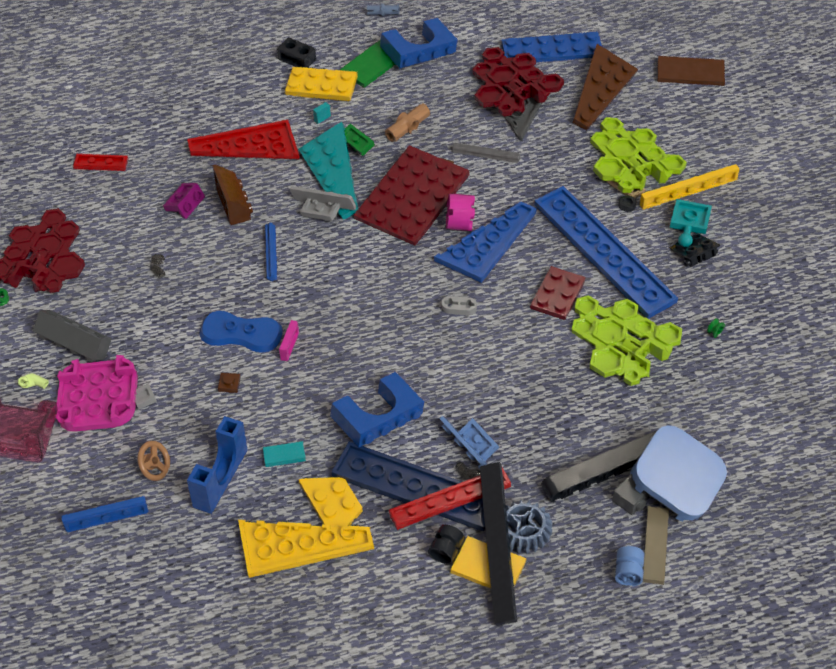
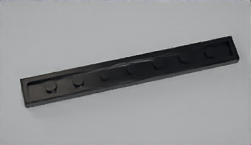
M495 462L480 466L494 624L501 626L517 622L502 464Z

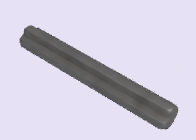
M456 142L452 147L453 153L519 163L520 153Z

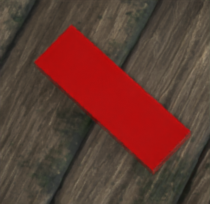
M76 153L73 168L125 171L128 156Z

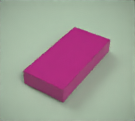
M290 321L279 348L280 359L283 361L289 360L299 335L297 321Z

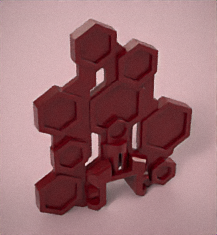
M499 47L487 48L482 54L484 62L477 63L472 69L473 75L486 83L474 94L475 100L483 108H498V113L502 116H511L514 111L523 113L525 110L524 100L532 97L538 103H543L550 93L559 92L564 85V79L557 73L544 75L540 69L534 66L536 58L530 53L517 54L513 58H507L504 56V51ZM521 77L527 84H524L518 78Z
M57 208L46 210L39 225L14 227L9 234L12 244L6 248L3 253L4 257L0 259V281L16 288L25 276L32 278L31 281L35 292H59L63 286L62 281L79 277L85 267L84 260L74 251L70 252L69 250L80 232L79 226L72 220L65 221L66 214ZM30 251H32L33 254L31 255V257L29 259H26ZM53 258V260L47 268L46 265L48 264L49 260Z

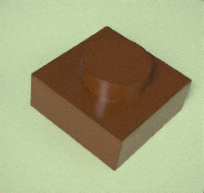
M221 373L218 392L238 393L241 375Z

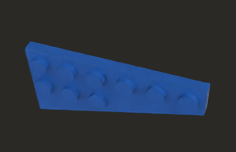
M519 202L506 210L505 214L498 219L495 217L490 221V224L485 227L481 226L462 238L460 243L455 246H449L447 251L442 254L438 253L435 255L434 261L482 283L534 217L537 208Z

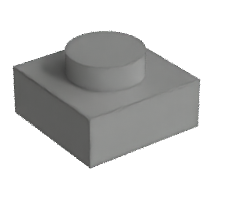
M149 383L136 389L135 403L138 409L157 402Z

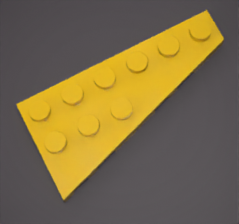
M238 520L249 578L374 549L370 527L345 525L343 527H330L327 524L311 526L309 523L292 522L273 524L265 523V521H257L255 523Z

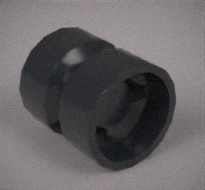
M441 525L428 549L429 556L433 560L445 565L452 564L457 555V549L461 547L464 541V534L452 525Z

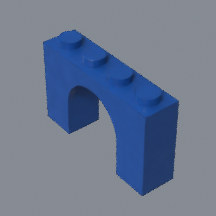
M434 18L423 23L422 35L429 43H410L396 29L381 33L380 47L400 69L456 52L458 39L438 18Z
M396 372L380 379L378 393L392 407V410L386 414L373 415L366 413L348 395L332 403L330 417L358 447L369 444L374 439L385 436L390 431L398 427L400 428L407 422L418 419L422 415L424 401Z
M224 416L215 431L218 452L212 469L196 464L187 479L193 508L210 514L213 513L248 451L243 422Z

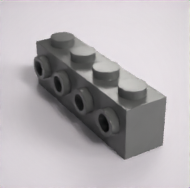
M39 310L33 332L39 334L41 339L52 340L56 346L66 347L70 349L71 353L83 355L90 362L104 360L112 338L52 310Z

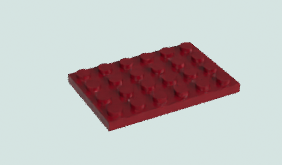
M409 145L353 215L354 219L415 246L447 206L448 195L456 194L469 177L470 172L463 167Z

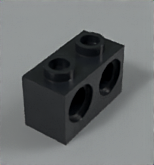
M290 37L277 48L278 60L295 67L309 68L316 60V50L314 47Z

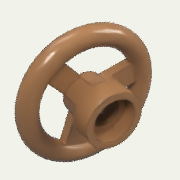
M147 441L140 447L137 458L140 471L149 480H162L170 468V456L167 449L157 441ZM150 447V453L144 455L145 451ZM157 449H159L163 455L164 464L160 462V459L157 456ZM158 468L161 473L153 475L149 470Z

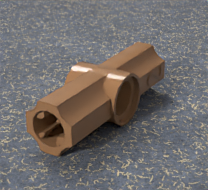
M422 103L409 113H401L397 121L385 130L388 140L396 142L409 132L411 134L414 129L416 130L419 123L430 116V110L427 105Z

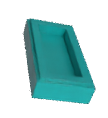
M303 441L263 447L266 467L306 461Z

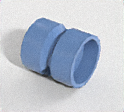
M624 546L617 550V566L615 570V580L617 583L637 586L643 582L642 567L644 566L645 556L643 550L634 546Z

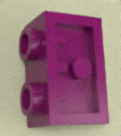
M182 183L163 207L166 211L179 212L182 218L187 219L205 198V195L198 183Z

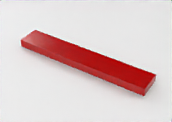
M502 467L504 489L511 487V481ZM481 475L389 509V516L396 530L483 498Z

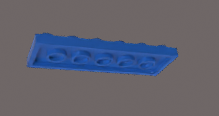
M598 32L502 39L505 57L513 58L517 54L530 53L536 58V62L592 58L596 45L602 46Z

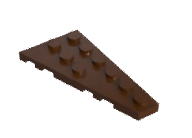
M597 44L573 123L584 130H588L634 77L638 69Z

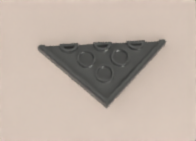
M532 97L524 100L525 110L523 113L514 111L511 116H504L520 141H523L542 103H538Z

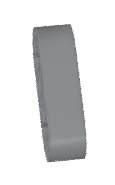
M447 296L442 299L441 308L447 314L473 315L477 311V302L469 297Z

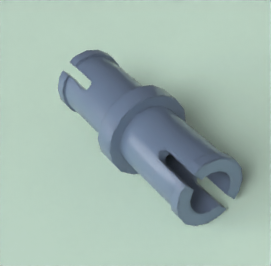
M399 4L367 5V15H399L400 6Z

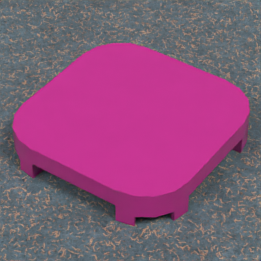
M116 355V360L82 364L76 359L72 360V364L63 371L59 370L57 375L59 379L56 408H53L58 423L65 430L76 432L115 428L124 425L133 417L136 408L135 398L137 395L138 375L134 363L125 359L124 355Z

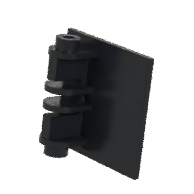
M700 234L692 235L693 242L689 247L679 245L678 242L669 247L672 251L685 257L683 262L686 267H693L698 262L701 263L715 257L718 253L717 247L720 244Z

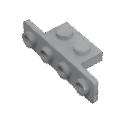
M291 186L289 189L295 200L305 202L300 210L301 215L304 217L333 221L340 208L356 209L352 196L347 194L343 195Z

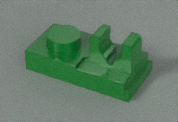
M351 123L345 128L346 144L361 156H364L375 145L373 140Z

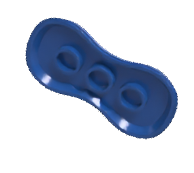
M226 311L210 313L204 319L200 328V338L209 345L236 344L255 352H268L275 349L280 343L283 334L281 324L272 318L246 319Z

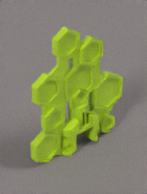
M606 117L600 124L602 132H595L590 139V143L605 155L600 157L595 163L593 171L601 180L618 182V189L622 193H631L634 189L643 190L646 177L652 175L658 183H666L672 174H681L686 168L687 162L680 155L665 154L654 143L657 135L651 129L637 128L635 131H626L623 128L624 124L618 118ZM639 153H640L647 161H650V162H646V161L639 155Z
M589 295L577 298L575 312L579 314L580 318L574 319L572 333L596 346L592 351L590 369L604 378L612 375H624V382L628 385L640 384L641 378L649 377L651 361L645 357L650 353L660 361L667 360L673 347L681 343L682 329L671 322L657 326L653 321L639 315V305L629 299L617 301L614 303V306L603 308L599 305V301ZM598 315V316H600V317L603 318V319L600 320V319L596 318L595 316ZM628 331L638 336L639 338L646 337L647 339L639 341L638 339L628 334ZM614 347H617L618 349L622 350L623 352H625V353L628 354V355L626 356L624 353H622L621 351L617 350V349L614 348Z

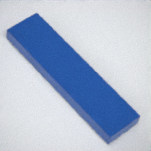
M145 496L61 517L65 531L68 533L146 514L149 511Z

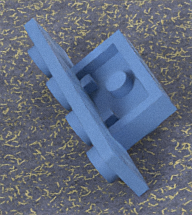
M440 417V420L444 423L442 425L443 429L449 435L453 433L456 436L454 441L461 448L465 446L468 449L466 454L473 461L477 459L480 463L479 468L480 466L487 465L486 460L500 448L473 418L458 432L445 417Z

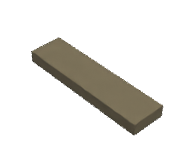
M648 506L643 566V582L664 585L669 517V509Z

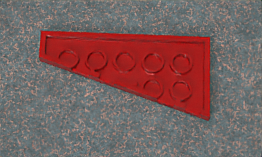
M288 119L187 139L191 156L300 159Z

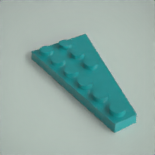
M340 122L298 150L325 192L352 196L356 209L340 208L338 211L344 220L356 213L358 204L354 191L349 151L346 144L345 127L343 122Z

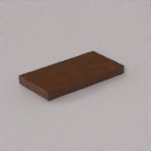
M658 56L657 82L724 86L725 60Z

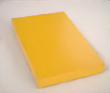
M467 536L451 568V573L491 589L487 543ZM511 553L515 587L526 563V558Z

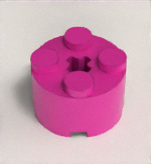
M448 195L446 229L472 231L473 221H470V219H474L475 208H472L475 195Z

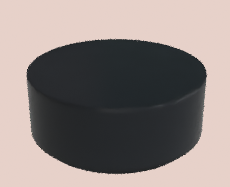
M622 196L619 199L618 206L621 210L630 212L636 208L637 201L632 196Z

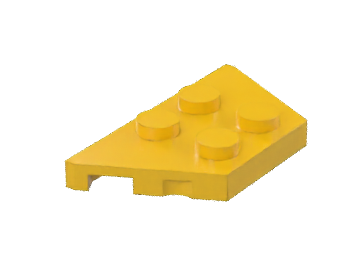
M340 477L299 479L301 488L323 524L330 525V527L351 526L352 521L362 513L363 508L345 479Z

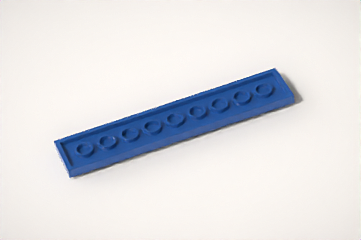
M564 186L535 200L534 205L627 299L639 305L638 310L646 318L649 319L677 303L678 297Z

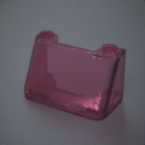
M0 399V457L41 462L46 455L58 412L57 402L49 400L40 401L37 410L3 405Z

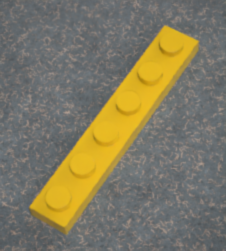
M736 164L726 166L719 170L710 171L703 175L642 193L640 207L644 210L736 181L739 167Z

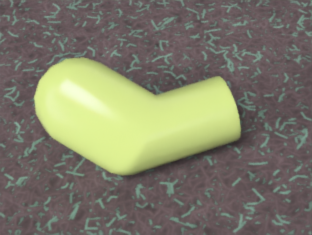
M31 373L21 376L18 379V384L22 388L37 385L45 389L49 384V380Z

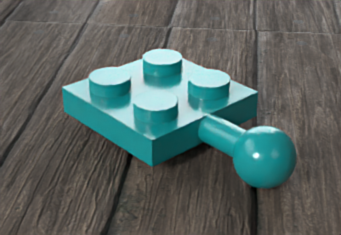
M676 199L670 228L684 230L683 234L678 237L679 245L689 247L692 244L691 232L706 234L712 209L711 205Z

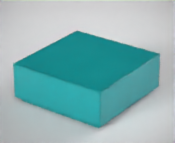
M325 102L313 109L314 122L319 124L331 116L330 104Z

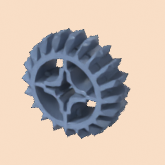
M520 500L519 504L512 501L511 507L506 505L508 525L512 526V529L516 531L514 534L508 528L510 551L517 548L519 554L521 549H525L526 554H528L529 549H532L536 553L538 547L543 549L545 543L549 542L553 523L550 520L549 513H545V508H539L538 502L532 505L530 500L527 503H523ZM533 519L539 523L541 528L537 527V524L533 522Z

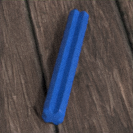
M269 222V224L265 225L266 279L273 281L277 279L276 227Z

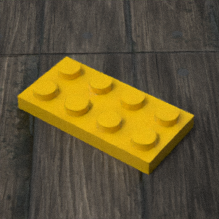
M292 67L285 94L307 98L351 101L358 77L357 72Z

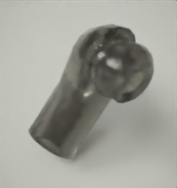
M161 254L153 255L150 263V270L158 279L166 275L160 267V264H163V261H165L164 256Z

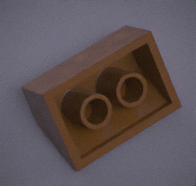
M216 164L212 165L216 190L230 226L251 220L250 214L253 213L251 203H247L246 191H242L241 179H237L233 171Z

